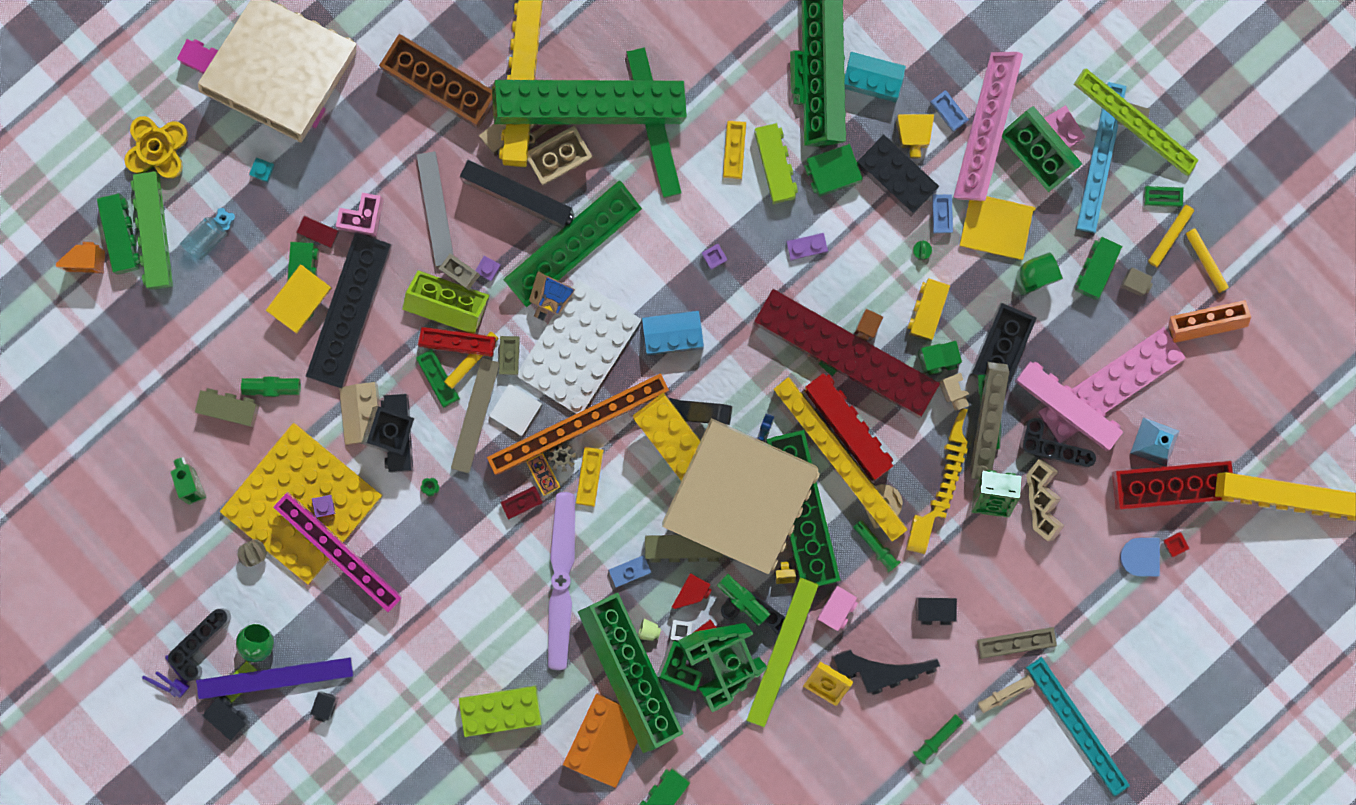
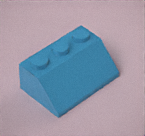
M699 311L642 318L647 356L704 349Z

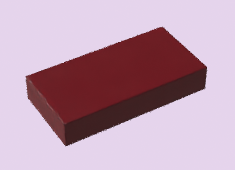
M303 216L296 233L332 249L339 231L307 216Z

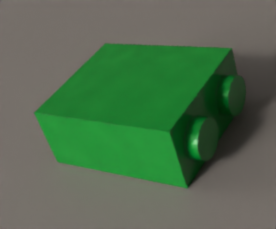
M850 144L807 158L804 165L807 176L810 175L813 181L810 183L814 194L817 193L818 197L859 184L863 180Z

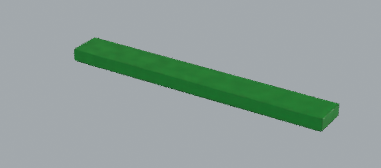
M645 47L627 51L633 80H653ZM645 124L663 198L682 194L665 125Z

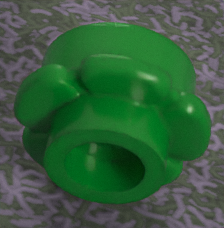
M425 478L420 487L422 493H425L426 496H434L440 488L437 484L438 481L435 478Z

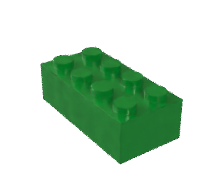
M1034 106L1026 110L1003 131V140L1048 193L1082 165V162Z

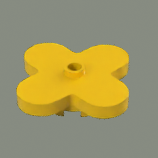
M140 116L134 119L130 126V133L136 141V146L131 148L125 155L124 162L126 167L136 174L145 173L154 167L164 178L173 179L179 176L183 169V163L176 150L182 147L188 140V130L180 122L172 121L158 128L156 123L149 117ZM160 145L159 149L155 151V146Z

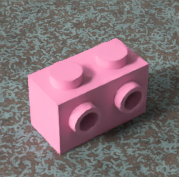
M835 586L817 619L836 631L839 628L843 629L848 622L846 616L849 611L853 612L858 604L856 602L857 597L839 586Z

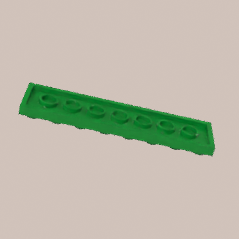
M619 180L575 217L570 225L567 224L503 279L504 282L527 308L532 304L529 299L538 272L557 281L560 280L642 210L641 206Z

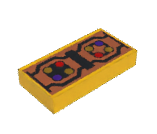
M543 453L526 462L543 496L561 488Z

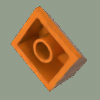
M83 242L82 245H75L56 262V267L65 272L104 273L105 250L101 249L99 245H95L94 242Z

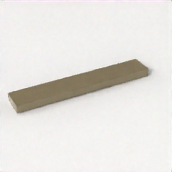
M481 358L451 469L470 474L498 374L499 362Z

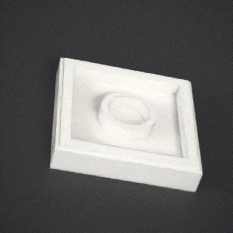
M509 384L489 416L520 436H523L542 403Z

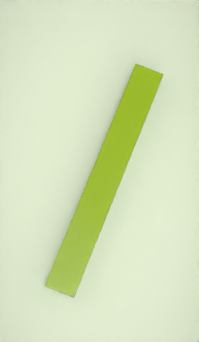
M1087 68L1082 70L1073 85L1184 175H1190L1199 159Z
M800 577L746 721L765 727L819 584Z

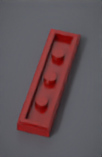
M421 327L417 345L423 348L492 357L496 338L494 336Z

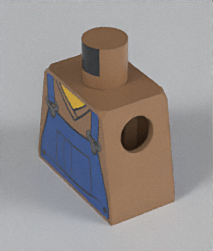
M538 272L529 299L531 303L538 306L534 317L544 321L548 311L557 315L560 314L575 289Z

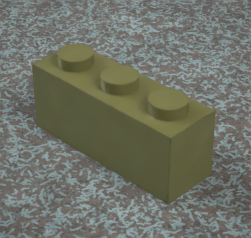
M207 388L206 391L200 390L195 413L254 427L260 405L255 404L254 399L244 397L242 401L236 399L237 395L225 393V396L218 395L217 390Z

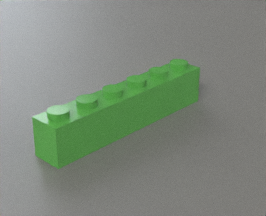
M157 172L133 174L131 188L135 192L136 199H133V205L138 214V218H135V223L140 231L138 245L139 248H142L140 263L144 267L145 274H142L143 284L150 290L173 287L160 174Z

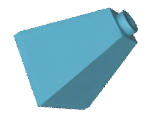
M1143 417L1130 454L1166 467L1180 431Z

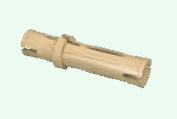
M1027 675L1001 691L993 692L991 696L978 702V706L984 714L996 706H1002L1003 702L1033 687L1034 683L1030 676Z

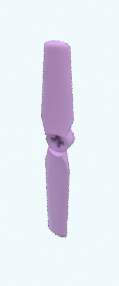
M570 492L558 493L555 503L550 557L554 570V575L551 579L554 589L549 600L548 667L553 670H564L567 666L572 601L568 590L571 584L569 573L575 560V495ZM560 575H563V578L567 580L562 586H559V583L556 582Z

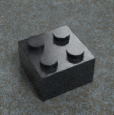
M375 406L372 408L361 444L397 456L403 455L414 418Z

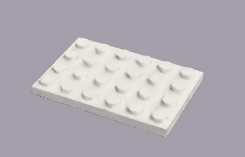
M578 279L572 286L575 289L574 293L560 314H554L519 369L518 375H516L575 414L586 409L642 321L639 317Z

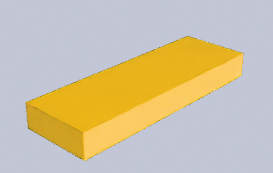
M727 121L723 178L742 179L746 122Z
M584 447L576 504L595 507L604 451L602 449Z

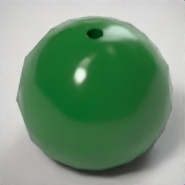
M251 624L244 627L236 638V650L248 662L256 663L265 660L270 656L274 648V637L271 631L260 624Z

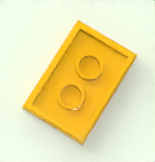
M300 264L267 307L266 311L297 334L332 288Z

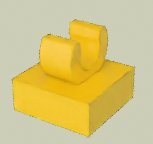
M781 562V570H776V584L795 583V569H789V562Z

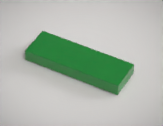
M433 349L416 357L443 408L460 400L455 388L451 389L444 383L448 376Z

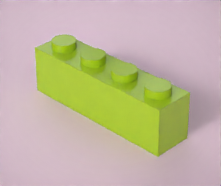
M774 123L755 128L754 133L772 203L777 204L795 199L798 189L796 182L792 183L791 175H793L792 165L787 163L786 157H789L787 146L782 144L781 139L784 138L782 127L778 128V124Z

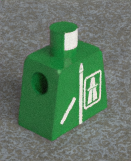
M184 457L175 459L173 463L176 469L170 473L179 499L190 505L207 498L196 470L189 464H186Z

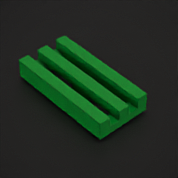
M1144 187V206L1183 207L1184 187ZM1149 191L1179 192V195L1149 194ZM1149 198L1179 200V202L1149 201Z

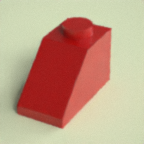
M690 573L672 608L676 609L698 603L703 598L707 600L712 591L709 588L711 584Z

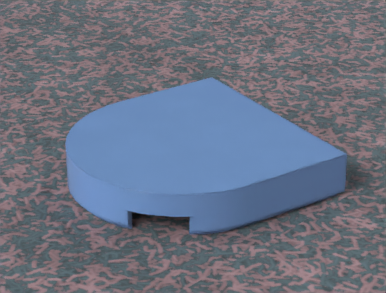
M1134 538L1128 541L1120 552V562L1124 569L1134 576H1160V538Z

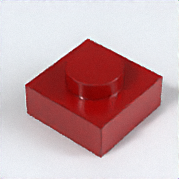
M1181 532L1162 540L1171 558L1190 549Z

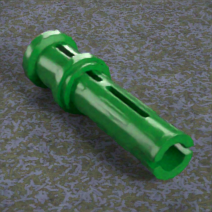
M863 520L858 522L861 528L857 524L852 527L876 554V560H880L886 567L887 573L901 563L900 560L897 561L890 553V548H885Z
M954 714L930 739H925L924 744L917 751L912 752L913 755L925 765L926 760L934 753H937L941 744L964 722Z

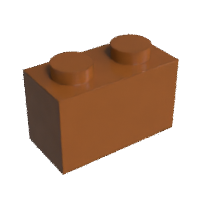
M865 309L854 334L865 341H871L875 337L884 316Z

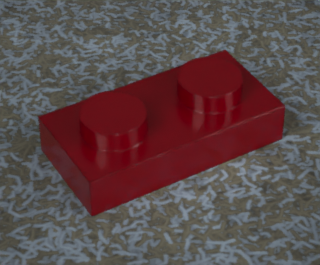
M533 486L500 503L509 520L542 504L543 501L536 486Z

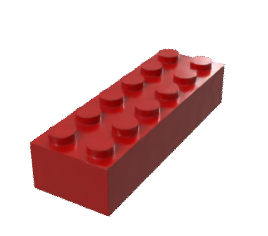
M822 373L806 385L803 390L871 481H874L894 466L892 464L894 460L888 452L884 453L880 448L882 444L878 438L870 435L868 432L870 428L865 421L860 422L857 418V415H859L857 410L852 405L849 407L845 402L847 398L841 390L837 391L833 386L835 381L829 374L826 376Z
M1232 461L1112 472L1115 509L1122 510L1222 501L1221 497H1215L1217 474L1233 473Z

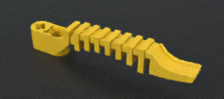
M962 408L948 439V441L960 443V447L950 444L944 447L945 450L957 452V456L948 454L945 457L946 460L955 462L954 465L945 464L944 469L952 471L951 474L946 473L943 475V479H947L949 482L940 484V488L946 489V492L939 491L936 493V497H940L941 502L931 500L930 505L934 506L933 511L924 516L914 515L906 550L925 555L935 517L946 518L947 513L942 511L950 509L951 504H949V501L953 499L952 491L956 489L955 482L959 479L957 475L962 470L960 465L964 463L965 458L963 456L967 454L968 450L966 449L968 442L962 432V425L968 409Z

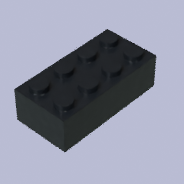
M884 134L857 161L859 169L910 217L939 188L935 181Z
M1000 303L969 375L977 379L978 375H986L988 362L1007 364L1009 369L1008 388L1037 317Z

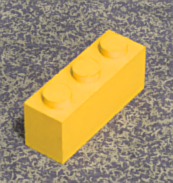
M930 278L926 280V283L922 282L919 290L922 296L920 301L916 300L913 311H916L914 319L910 318L907 329H910L909 335L930 342L933 340L950 285Z

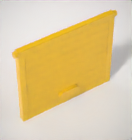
M986 196L985 201L969 200L959 246L1023 260L1031 219L1036 208Z

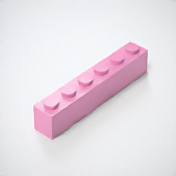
M1031 361L1027 363L1014 382L1105 451H1109L1123 433L1120 429L1121 426L1113 420H1107L1101 410L1097 408L1094 410L1090 407V402L1085 398H1078L1074 395L1075 391L1072 388L1058 383L1059 379L1051 373L1049 375L1043 371L1044 368L1035 361L1034 363Z

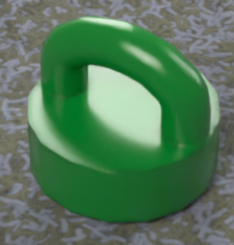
M918 241L913 247V255L919 260H926L932 254V246L927 241Z

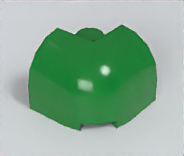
M1051 252L1026 261L1019 268L1016 275L1017 287L1021 296L1063 279L1057 261Z

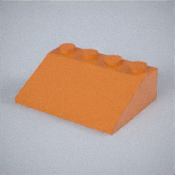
M599 693L595 694L563 763L564 766L615 788L637 744L636 737L620 703Z

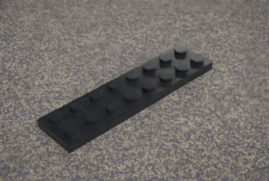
M355 232L305 377L341 389L344 387L392 244Z

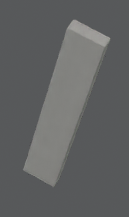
M434 151L417 154L435 264L436 267H439L450 253L453 256L454 253L437 155Z

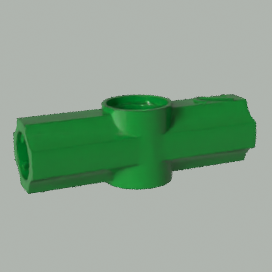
M269 376L263 378H242L241 395L279 397L280 395H300L301 392L300 378Z
M729 574L717 584L719 589L731 599L730 601L739 610L745 612L758 626L770 615L756 601V598Z

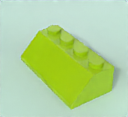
M418 270L405 293L402 310L475 334L490 295L471 288L468 290L462 285Z

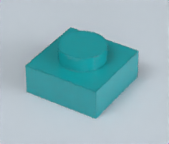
M256 157L249 175L268 182L275 165Z

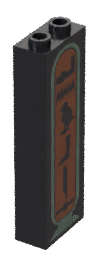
M469 159L460 174L463 183L561 229L567 224L570 225L571 221L575 218L571 207Z

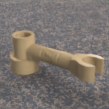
M545 124L535 132L530 133L529 139L531 142H529L528 150L533 148L536 139L555 127H561L563 124Z

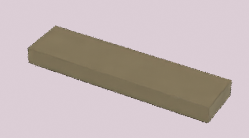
M1054 627L977 639L980 659L1057 646Z

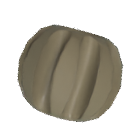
M562 443L558 445V451L551 448L549 452L554 453V456L548 457V462L555 461V465L551 468L557 471V468L562 466V472H566V465L569 464L571 468L575 465V463L570 462L571 458L577 457L576 453L569 454V451L572 449L570 445L563 450ZM558 454H567V456L565 457L566 461L564 463L562 461L557 460L559 459Z
M256 539L244 543L237 551L239 561L246 567H253L261 563L267 555L264 544Z

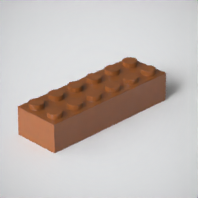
M400 33L379 64L381 70L477 129H479L493 106L492 89Z

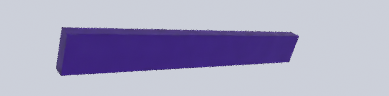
M348 657L196 680L198 699L353 677L354 674L352 659Z

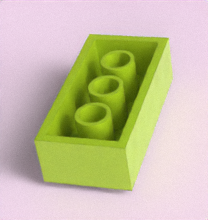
M537 685L459 698L464 737L543 724Z

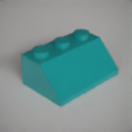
M851 52L845 72V90L896 103L906 66Z

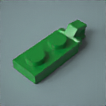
M793 50L790 51L791 93L793 94V104L801 105L804 104L802 51Z

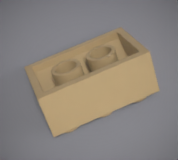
M572 126L529 150L527 160L543 186L593 157L576 127Z
M376 382L345 386L342 389L339 388L345 445L362 443L372 408L380 406L379 390Z

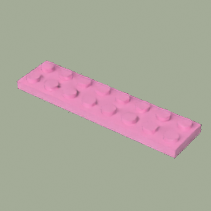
M991 52L954 193V198L986 200L1023 54L1020 52Z
M1162 327L1072 388L1075 391L1073 394L1078 398L1083 397L1090 402L1089 406L1094 410L1097 408L1106 413L1186 358L1176 343H1173V339L1165 327ZM1047 406L1037 412L1058 443H1062L1079 431Z

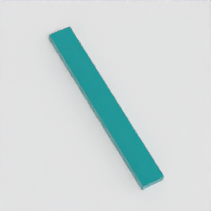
M1039 657L1025 668L1111 794L1115 797L1130 786L1045 660Z

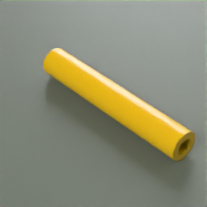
M1184 205L1148 260L1150 265L1156 268L1159 266L1195 210L1192 207Z
M1196 228L1185 233L1217 291L1220 293L1228 289V284Z
M491 331L486 335V336H494V337L496 338V341L499 339V338H498L493 332H491ZM469 354L446 378L444 383L453 389L483 356Z

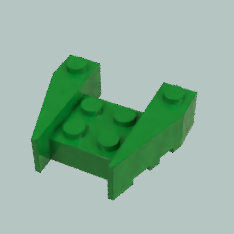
M745 623L696 631L678 640L684 656L691 665L706 658L709 660L716 679L698 688L705 704L712 713L730 704L736 694L740 691L743 692L751 680L755 677L758 678L767 669L766 664L760 657L752 659L744 639L753 635V632Z

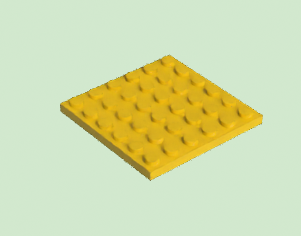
M293 422L219 512L249 537L261 541L266 551L309 585L330 559L274 509V505L289 492L315 516L312 498L332 495L336 514L318 517L317 519L344 543L383 495Z

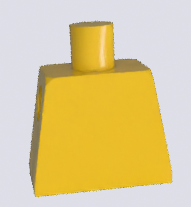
M934 114L897 115L896 124L901 148H910V158H921V148H928Z

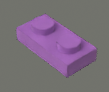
M824 233L786 242L790 260L828 252Z

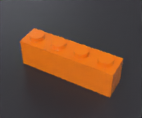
M1246 300L1170 316L1168 328L1173 343L1249 327L1251 314Z

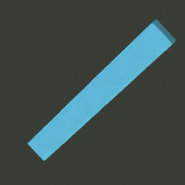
M1111 82L1107 83L1122 98L1125 97L1127 86ZM1103 108L1101 109L1076 230L1093 234L1096 233L1119 125L1117 124L1118 120Z

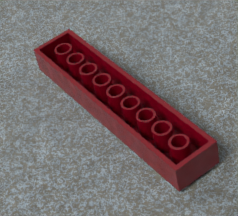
M772 289L753 324L831 367L918 418L922 417L940 385L939 382L775 289Z

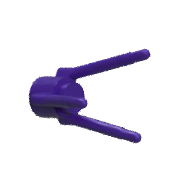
M174 668L173 670L181 680L176 678L172 682L157 671L155 673L170 685L169 688L151 678L142 676V679L169 692L174 697L181 698L190 687L187 684L188 681Z

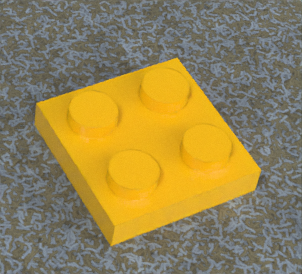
M819 662L805 681L803 687L837 706L852 686L853 681L830 666Z

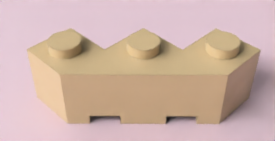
M1037 460L1026 475L1029 485L1033 530L1047 541H1053L1065 526L1050 514L1062 499L1047 487L1058 471L1046 461Z

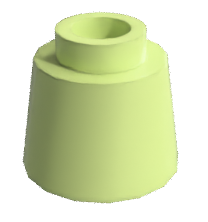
M643 618L638 636L641 640L654 641V639L659 638L661 628H658V624Z

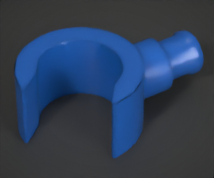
M765 413L760 426L759 440H764L767 432L769 433L775 416Z

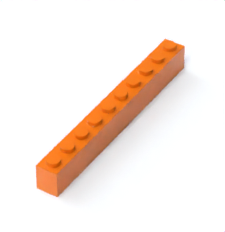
M660 373L488 456L487 459L494 474L499 475L551 450V448L557 447L559 444L578 437L654 400L663 392L664 394L669 393V389Z

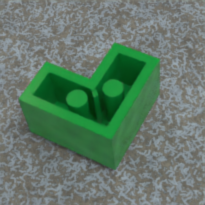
M957 341L944 344L939 343L923 347L917 351L923 374L928 373L929 376L940 373L943 368H947V371L958 369V365L962 363Z
M669 642L657 674L659 679L693 692L698 687L702 673L685 666L687 659L679 642Z

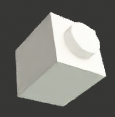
M673 620L670 641L678 642V640L690 635L692 623Z

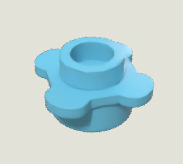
M219 208L218 214L213 218L212 222L214 225L221 226L223 230H228L235 219V215L226 212L224 208Z

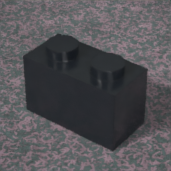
M916 597V621H921V625H932V621H940V625H952V622H957V598Z
M218 697L202 716L225 737L233 741L250 723L247 720L248 716L243 711H237L233 708V703L228 698Z

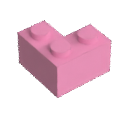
M362 193L358 211L339 208L336 227L339 230L376 237L384 199L378 195Z

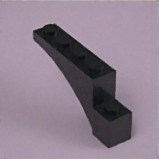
M851 649L832 656L837 671L848 679L856 677V673L859 672L866 693H871L872 695L883 692L882 688L887 686L890 688L901 685L900 681L905 679L908 682L918 679V674L924 672L926 675L937 671L936 668L940 667L937 658L913 664H885L857 656L852 653Z

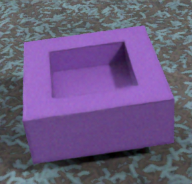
M719 244L702 252L710 270L728 261Z
M483 256L475 271L492 282L501 264Z
M332 495L312 498L316 518L336 514Z

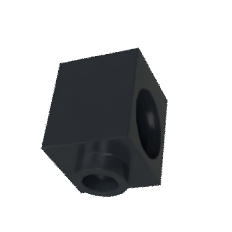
M319 691L310 714L314 716L315 720L320 722L331 720L339 697Z

